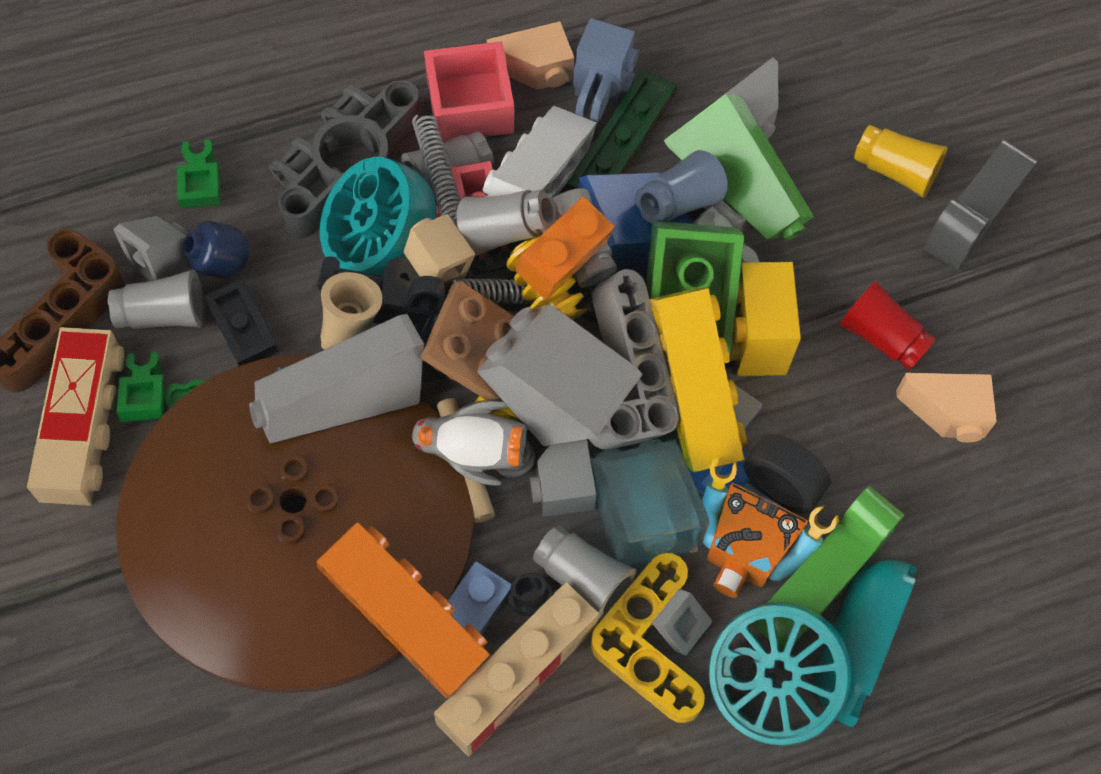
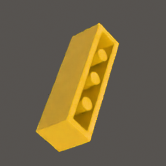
M695 288L651 298L650 303L678 408L679 420L676 427L685 467L693 472L710 469L713 459L719 456L715 467L734 463V460L736 462L743 461L742 448L747 447V437L743 424L736 422L733 406L738 405V394L733 380L727 379L724 364L729 363L730 358L725 339L718 336L715 321L720 320L721 315L716 296L710 295L708 288Z

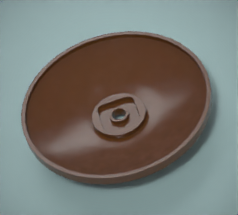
M307 354L265 358L234 367L200 384L178 400L159 419L138 448L127 471L117 511L116 539L123 577L134 603L152 630L173 652L198 670L221 681L264 692L297 693L337 687L361 679L403 655L317 568V560L357 522L365 530L370 525L377 529L390 544L385 550L397 562L402 558L406 559L421 574L422 578L418 583L430 595L437 591L447 601L461 582L468 562L473 537L474 510L465 477L457 472L446 460L435 454L424 453L416 448L413 443L412 432L418 420L427 417H440L421 397L417 405L269 443L263 427L256 428L250 414L249 403L255 401L254 382L273 374L277 367L282 369L284 366L288 367L312 356ZM290 495H301L307 501L305 507L298 513H287L281 508L285 498Z

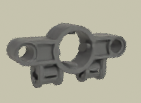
M407 80L393 81L375 98H372L353 85H348L343 90V96L332 107H326L321 112V117L325 124L315 134L312 144L300 137H296L291 142L292 148L279 161L273 160L269 164L271 174L286 188L279 197L278 205L285 230L289 235L295 238H305L311 236L320 228L321 215L327 197L335 183L344 174L335 167L329 168L325 164L331 153H335L344 145L363 144L372 153L376 151L379 154L378 157L390 159V154L414 130L412 120L416 114L419 116L417 120L421 118L419 92L412 82ZM300 210H304V211H305V212H303V213H301V214H293V213H295L296 211H300Z

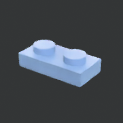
M475 562L448 600L455 609L451 616L463 628L470 624L482 635L508 598L512 584L480 563Z

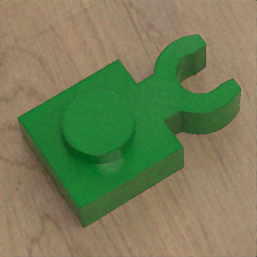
M205 139V148L198 154L192 153L189 141H184L182 144V153L188 165H177V200L180 208L221 205L220 169L218 163L213 162L215 152L210 139Z
M156 351L151 352V360L144 366H138L134 353L128 354L126 365L131 377L119 378L117 415L120 422L160 419L164 415L166 383L163 374H160L162 365Z

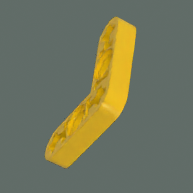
M663 553L651 560L597 624L592 633L591 649L598 661L668 718L675 722L686 723L694 720L704 705L705 695L702 687L686 672L643 639L652 628L654 619L679 589L683 590L688 578V569L682 558L673 553ZM670 567L676 570L674 579L677 582L667 580L657 595L652 588L659 579L660 571L658 568L664 571ZM658 596L663 597L665 599L661 601ZM636 597L648 600L652 607L651 615L642 620L635 619L628 613V602ZM614 633L621 636L619 645L628 654L632 646L639 650L631 655L627 666L623 667L620 663L624 659V654L615 647L610 648L608 651L602 648L604 639L601 635L605 634L611 637ZM643 659L654 661L659 667L660 676L650 683L639 680L634 672V666L637 662ZM668 674L675 678L669 686L678 694H683L686 690L691 692L692 698L690 703L694 706L693 709L688 706L682 707L681 710L674 707L676 697L666 688L662 697L655 693L663 686Z

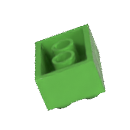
M652 221L646 278L649 299L695 288H708L710 295H715L719 304L721 318L715 321L719 338L723 337L726 341L730 358L744 234L736 227Z

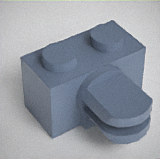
M592 18L589 19L577 47L576 64L574 67V95L578 96L575 114L585 118L592 101H594L590 120L599 123L606 105L613 108L619 106L623 94H627L636 78V73H633L637 62L639 50L633 48L635 31Z

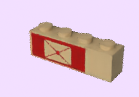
M60 327L27 483L28 490L39 503L92 506L94 491H99L101 488L103 472L101 465H99L102 450H107L109 446L110 428L107 425L109 411H114L117 405L118 394L117 387L114 384L116 374L123 370L125 361L124 348L119 346L111 330Z
M566 582L434 712L436 725L470 757L594 631L598 624L599 612Z

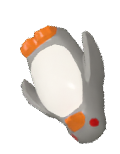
M477 401L463 406L455 413L439 418L427 417L418 420L413 428L412 440L416 448L424 453L435 454L446 460L457 472L469 480L496 486L501 485V481L485 474L482 470L521 467L526 449V424L488 414L490 411L508 407L504 401Z

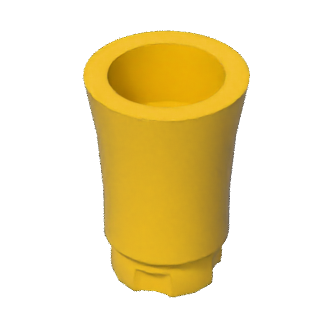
M868 125L856 148L854 158L856 161L867 165L868 169L898 182L924 199L940 171L948 147L920 141L887 128L882 130Z

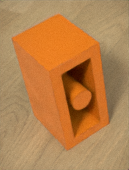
M582 196L521 254L515 271L547 301L607 243L615 226Z

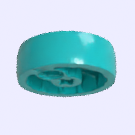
M371 157L356 163L335 183L322 211L320 242L325 257H336L340 262L339 268L383 276L385 266L391 259L396 257L408 259L403 251L411 228L423 219H436V201L432 188L417 171L393 159Z
M770 602L743 611L724 627L717 637L710 655L709 683L718 709L735 729L761 743L786 746L800 744L817 737L838 718L850 692L851 662L841 636L824 617L798 604ZM776 617L790 618L795 622L784 650L779 649L775 624ZM766 619L771 652H767L749 629L750 624ZM802 624H806L818 633L819 638L795 656L791 653ZM741 632L752 647L735 649L732 647V642ZM822 644L828 646L834 659L833 663L804 667L801 665L800 661ZM749 655L754 659L757 666V674L753 680L745 681L737 677L733 669V663L737 656ZM778 660L784 661L785 670L792 671V677L786 678L782 685L776 684V676L768 674V668H773L777 665ZM834 671L836 673L835 689L831 691L804 680L802 675ZM728 684L740 690L751 691L737 702L732 697ZM797 687L804 688L829 699L830 702L822 713L816 714L797 690ZM762 691H765L767 696L756 721L749 717L742 710V707ZM787 695H791L810 719L809 723L798 727L791 725ZM774 696L779 698L783 728L770 727L765 724V719Z

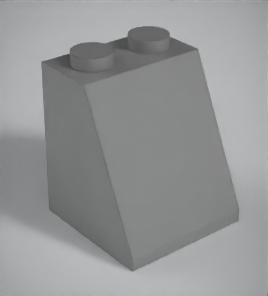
M551 304L534 309L530 307L522 309L510 321L512 328L505 337L500 338L488 348L485 354L488 358L477 372L523 424H526V427L543 446L597 438L642 376V373L637 367Z

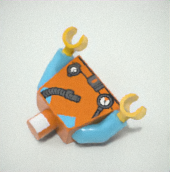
M719 456L713 459L710 466L713 482L707 483L698 511L702 543L709 548L707 560L721 568L713 583V587L723 595L736 598L745 581L762 588L769 579L781 581L794 574L804 561L822 544V534L829 533L837 527L839 516L837 515L833 519L831 526L824 527L818 523L817 515L825 505L819 506L811 512L809 519L811 527L805 528L808 520L733 482L728 490L725 485L735 478L737 463L734 460L732 472L729 475H720L715 468Z

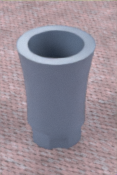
M696 150L677 165L649 179L645 186L637 189L635 204L640 209L641 217L649 223L661 220L670 221L695 209L720 203L727 192L726 173L715 156L707 151Z

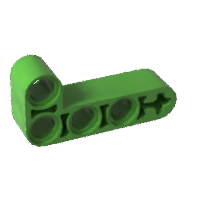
M868 486L849 507L840 523L823 540L819 548L804 561L767 603H794L822 615L889 539L905 517V514L874 488ZM785 617L775 618L780 650H784L795 623L793 619ZM761 619L751 624L770 641L766 619ZM802 624L795 644L809 630L810 627L806 624Z

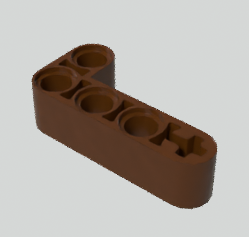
M73 229L59 230L47 242L48 254L62 278L0 338V384L9 392L19 393L26 391L52 366L60 327L89 329L109 308V291L121 289L125 286L123 277L114 259L99 246ZM76 253L72 257L66 258L68 255ZM107 274L103 279L95 280L99 276ZM78 303L74 308L66 310L71 304ZM48 333L43 339L36 340L41 334Z

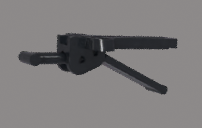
M329 256L323 260L317 281V287L321 291L324 283L330 277L339 273L353 272L367 276L378 285L383 298L382 305L373 323L382 324L399 315L408 314L419 336L429 317L434 318L435 315L440 313L452 284H446L442 279L434 276H419L410 261L403 257L391 259L386 264L383 276L339 268V260L336 257ZM505 268L463 278L514 280L517 272ZM505 310L513 316H515L518 313L514 311Z

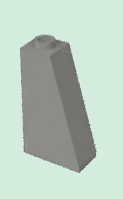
M408 314L392 318L255 381V401L249 403L254 426L256 428L263 427L271 444L419 404L423 362L420 357L424 349V343Z

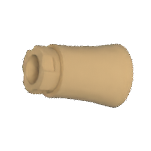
M344 272L330 277L324 283L321 290L323 307L320 335L321 347L325 350L371 329L373 320L383 300L381 290L373 280L362 274Z

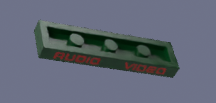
M642 69L630 90L568 181L567 191L578 189L579 178L583 176L624 174L675 96L677 85Z

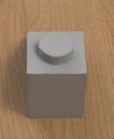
M773 57L725 93L742 96L767 139L775 131L776 126L774 122L778 111V61Z
M153 216L119 223L113 229L132 270L147 281L180 274L189 265L188 257L185 256L183 251L184 240L188 232L176 222L170 225L160 217Z
M587 439L549 445L537 460V476L529 478L532 502H541L543 517L594 510L596 490Z

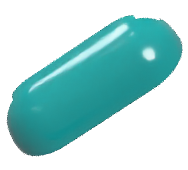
M887 559L864 567L852 580L833 625L847 648L852 671L850 692L843 710L836 720L851 728L854 727L859 719V713L866 695H871L916 580L913 576L918 567L910 563ZM827 645L824 647L818 665L834 662ZM834 671L815 673V684L831 691L834 690L836 673ZM818 695L821 704L826 709L830 702L829 699Z

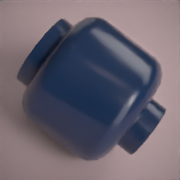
M204 221L199 223L193 232L187 234L184 240L183 251L185 256L188 257L191 268L197 273L219 278H229L245 267L249 257V244L240 229L232 225Z

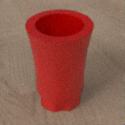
M876 280L861 295L839 323L840 327L859 336L884 353L892 361L896 362L898 360L909 371L936 341L932 335L922 331L924 326L894 301Z

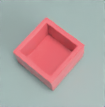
M502 41L424 51L432 116L436 118L442 142L462 134L465 136L477 131L482 133L484 137L514 133V101Z

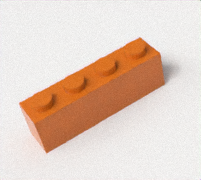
M357 522L317 560V568L447 699L490 656L484 649L488 644L487 641L473 626L467 624L463 628L451 616L455 609L439 592L435 591L430 595L418 583L422 576L412 564L404 558L397 562L385 550L390 544L377 529L370 525L365 530Z

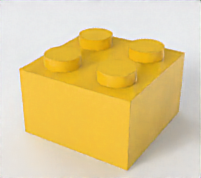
M793 262L741 263L730 361H736L737 376L787 375L801 339Z

